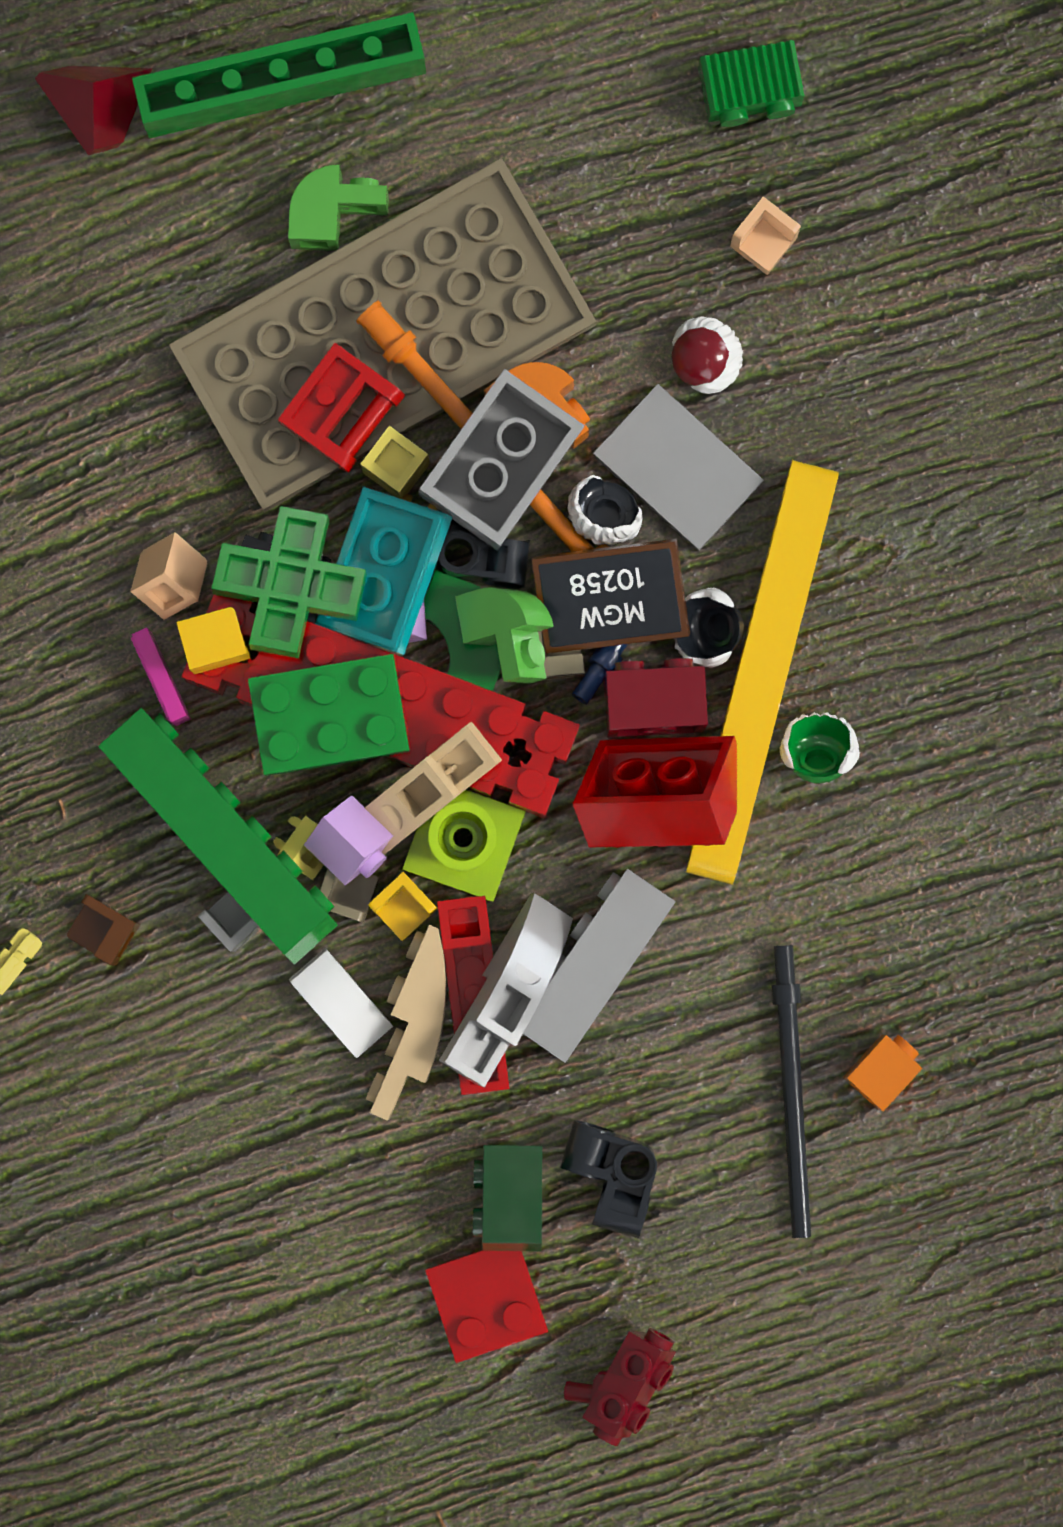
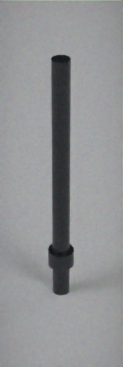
M793 945L774 946L776 985H771L772 1004L778 1006L792 1238H807L812 1236L797 1003H802L800 983H795Z

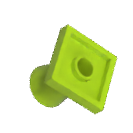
M465 790L417 828L402 870L473 896L485 895L487 901L494 902L526 811ZM460 829H467L473 835V841L467 847H459L454 842V835Z

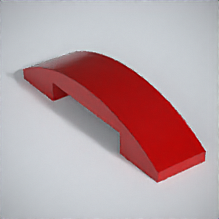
M485 895L437 901L454 1034L486 982L487 978L482 975L493 958ZM504 1053L485 1087L478 1086L459 1074L461 1095L510 1089L506 1054Z

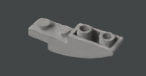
M530 894L482 976L487 978L440 1057V1062L474 1084L485 1087L508 1046L516 1047L537 1009L562 954L572 924V917L537 894Z

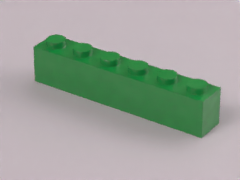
M414 12L141 75L133 77L132 80L142 122L150 139L426 74V66Z
M141 707L98 747L279 950L295 965L338 926L328 914L335 906L316 885L309 891L303 887L296 879L303 873L299 866L284 850L276 856L266 846L265 843L272 838L271 835L253 816L245 822L234 809L241 802L222 781L215 787L210 784L203 776L210 768L191 747L185 753H182L173 743V740L179 734L161 714L152 719Z

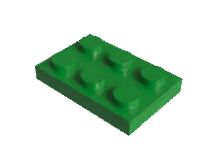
M393 654L248 678L264 776L410 752Z

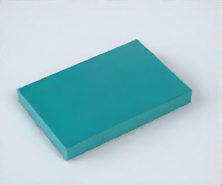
M363 487L336 562L339 565L366 569L367 577L357 621L318 614L315 624L404 655L453 517Z

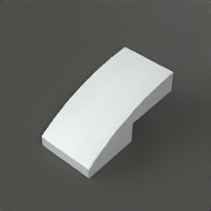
M326 948L289 979L291 984L356 1058L393 1027L390 1021Z

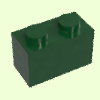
M484 1145L483 1159H474V1189H483V1208H473V1237H482L483 1251H541L542 1146Z

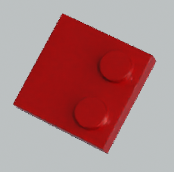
M482 1249L425 1269L456 1363L548 1332L522 1251H483Z

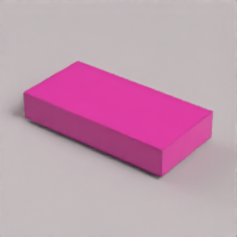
M146 627L131 634L133 645L168 722L178 726L191 720L152 632Z

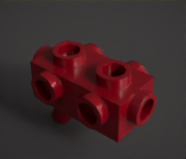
M649 1328L646 1333L629 1331L608 1371L601 1370L596 1375L593 1384L567 1381L564 1387V1399L589 1404L582 1418L595 1425L592 1432L597 1437L611 1445L618 1446L622 1438L630 1437L632 1433L637 1434L646 1423L650 1414V1408L647 1405L655 1390L660 1391L667 1384L673 1373L674 1366L670 1363L676 1351L671 1349L675 1342L652 1328Z

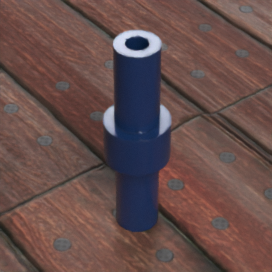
M628 644L596 648L589 659L591 666L571 695L579 702L587 705L604 681L606 671H614L615 663L623 661L621 654Z

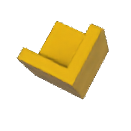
M228 607L176 622L189 670L193 674L250 659L234 608Z
M404 872L368 904L402 942L438 910Z

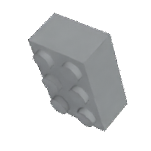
M504 369L420 487L418 495L443 513L452 516L454 521L498 551L585 425Z

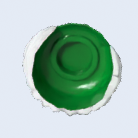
M814 712L810 716L802 714L800 718H795L788 724L779 748L784 764L792 768V771L802 780L814 784L831 782L850 771L859 759L860 754L856 734L849 722L847 723L842 717L838 719L836 715H830L828 712L822 715Z

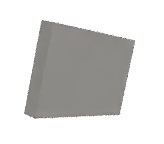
M659 384L652 389L593 453V457L698 552L764 481Z

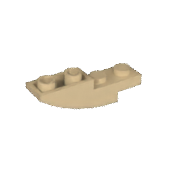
M472 722L467 724L365 807L393 835L392 839L382 850L384 855L502 761Z
M429 925L425 934L419 931L416 932L406 955V958L413 960L407 978L397 976L386 1001L395 1005L391 1013L392 1016L408 1022L405 1031L399 1028L395 1029L385 1055L392 1057L393 1060L386 1076L380 1073L376 1074L366 1097V1100L374 1103L370 1113L387 1121L393 1113L408 1076L424 1083L427 1082L436 1058L443 1030L446 1009V965L440 930Z

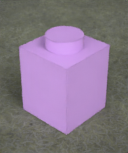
M351 795L321 819L304 846L344 885H347L360 873L365 878H368L383 864L387 857L382 853V850L392 839L393 835Z

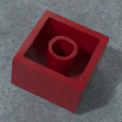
M692 658L664 660L662 668L645 669L644 661L615 663L614 671H606L604 689L607 738L703 733L708 726L705 666H693Z

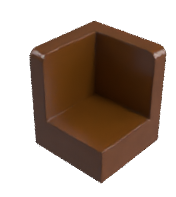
M85 894L81 901L84 906L68 931L67 937L94 953V956L111 966H117L141 924L92 895Z

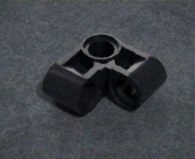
M452 519L437 560V565L442 573L464 581L480 582L502 588H524L530 540L505 539L497 551ZM454 544L465 545L470 550L472 559L468 564L456 567L446 560L445 551Z
M574 1120L560 1167L589 1178L606 1180V1183L603 1184L592 1225L639 1238L651 1198L650 1192L657 1172V1161L654 1151L648 1144L640 1140L616 1134V1132L598 1125ZM640 1151L648 1158L649 1166L642 1175L630 1176L622 1170L621 1161L628 1152Z

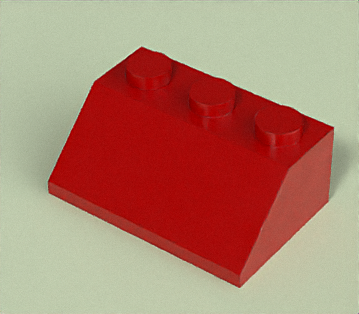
M735 736L600 740L573 801V807L588 847L725 845L737 814V741Z

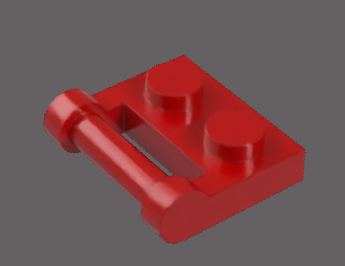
M334 343L278 418V422L324 455L337 467L349 473L357 462L354 458L389 409L392 406L397 408L404 399L405 394L337 343ZM366 386L369 387L377 395L340 445H336L328 439L329 435Z

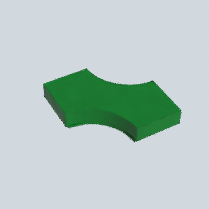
M435 570L424 599L425 619L440 631L447 643L450 655L448 675L493 691L501 672L497 644L492 646L463 644L455 596L481 589V587Z

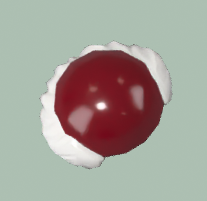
M704 316L691 318L678 328L672 341L671 359L674 371L682 381L701 393L710 394L721 392L736 380V377L739 375V369L742 367L743 350L741 349L739 338L735 336V330H731L728 325H724L715 318Z

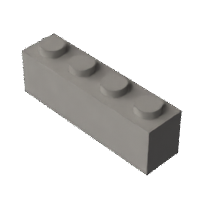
M629 869L625 871L622 877L614 872L597 895L605 902L595 917L585 912L570 934V937L575 939L577 943L567 957L561 954L544 995L523 1033L564 1063H566L676 902Z

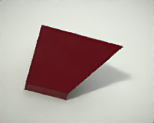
M66 66L40 72L35 77V80L89 156L118 148L124 142L138 106L132 78L150 74L152 68Z

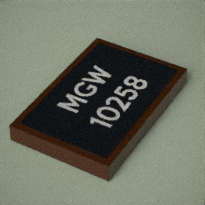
M677 538L541 555L532 558L537 598L547 608L554 625L552 628L542 630L546 654L688 637L690 634Z

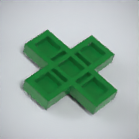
M280 506L270 552L222 543L211 589L214 595L258 603L249 641L251 650L299 658L309 612L357 621L367 577L366 569L320 561L329 525L328 515Z

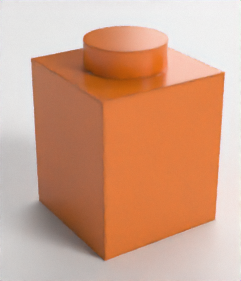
M881 1035L843 1078L877 1110L884 1111L923 1068L914 1061L919 1055L918 1051L904 1038L897 1035L892 1040L887 1035Z

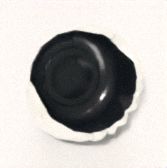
M591 475L581 480L572 489L568 497V518L572 521V526L575 527L576 532L579 535H583L585 539H591L597 545L609 544L612 546L620 542L624 543L637 536L642 525V510L637 507L634 497L626 488L616 483L603 482L600 477Z
M717 588L701 589L685 597L690 634L688 637L674 638L675 649L679 650V654L683 658H692L693 663L712 668L726 662L731 653L740 645L744 625L741 613L726 593Z

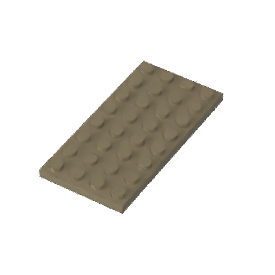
M502 158L169 344L264 513L341 470L324 455L278 422V418L334 343H337L405 394L398 407L392 406L355 455L354 458L356 460L370 452L389 425L403 435L444 412L440 405L403 364H395L393 361L388 363L382 357L385 353L361 325L356 323L357 318L377 300L382 303L381 305L405 332L411 330L417 337L414 341L417 344L416 351L461 401L490 386L497 380L504 369L509 371L521 364L530 363L596 326L597 321ZM367 386L363 389L331 432L328 439L336 445H340L377 395L372 389Z

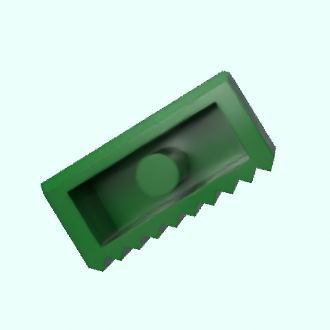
M794 40L700 57L698 71L708 123L720 121L722 127H733L748 122V115L765 112L767 113V118L778 119L794 114L795 107L802 106L805 95Z

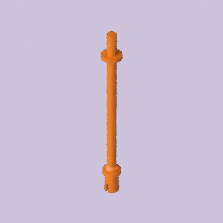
M379 300L374 302L357 318L356 323L361 325L385 352L382 357L388 363L393 361L395 364H403L449 417L462 429L473 413L416 351L417 344L414 341L417 337L411 330L405 332L385 310ZM540 489L530 506L571 552L609 547L607 544H600L594 548L583 535H579L576 532L575 527L572 526L568 518Z

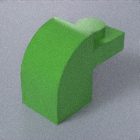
M329 165L311 172L299 183L291 199L288 240L291 249L337 251L339 249L341 214L388 216L389 195L387 186L379 185V181L376 179L362 177L352 178L350 184H342L340 165Z
M481 588L455 596L463 644L489 646L497 644L504 682L534 683L547 679L544 667L545 651L539 640L538 631L552 628L554 625L547 608L537 597L524 591L499 588Z

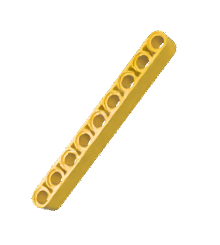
M795 460L791 462L720 735L735 736L737 741V814L725 845H692L686 873L732 885L734 883L839 475L837 471Z

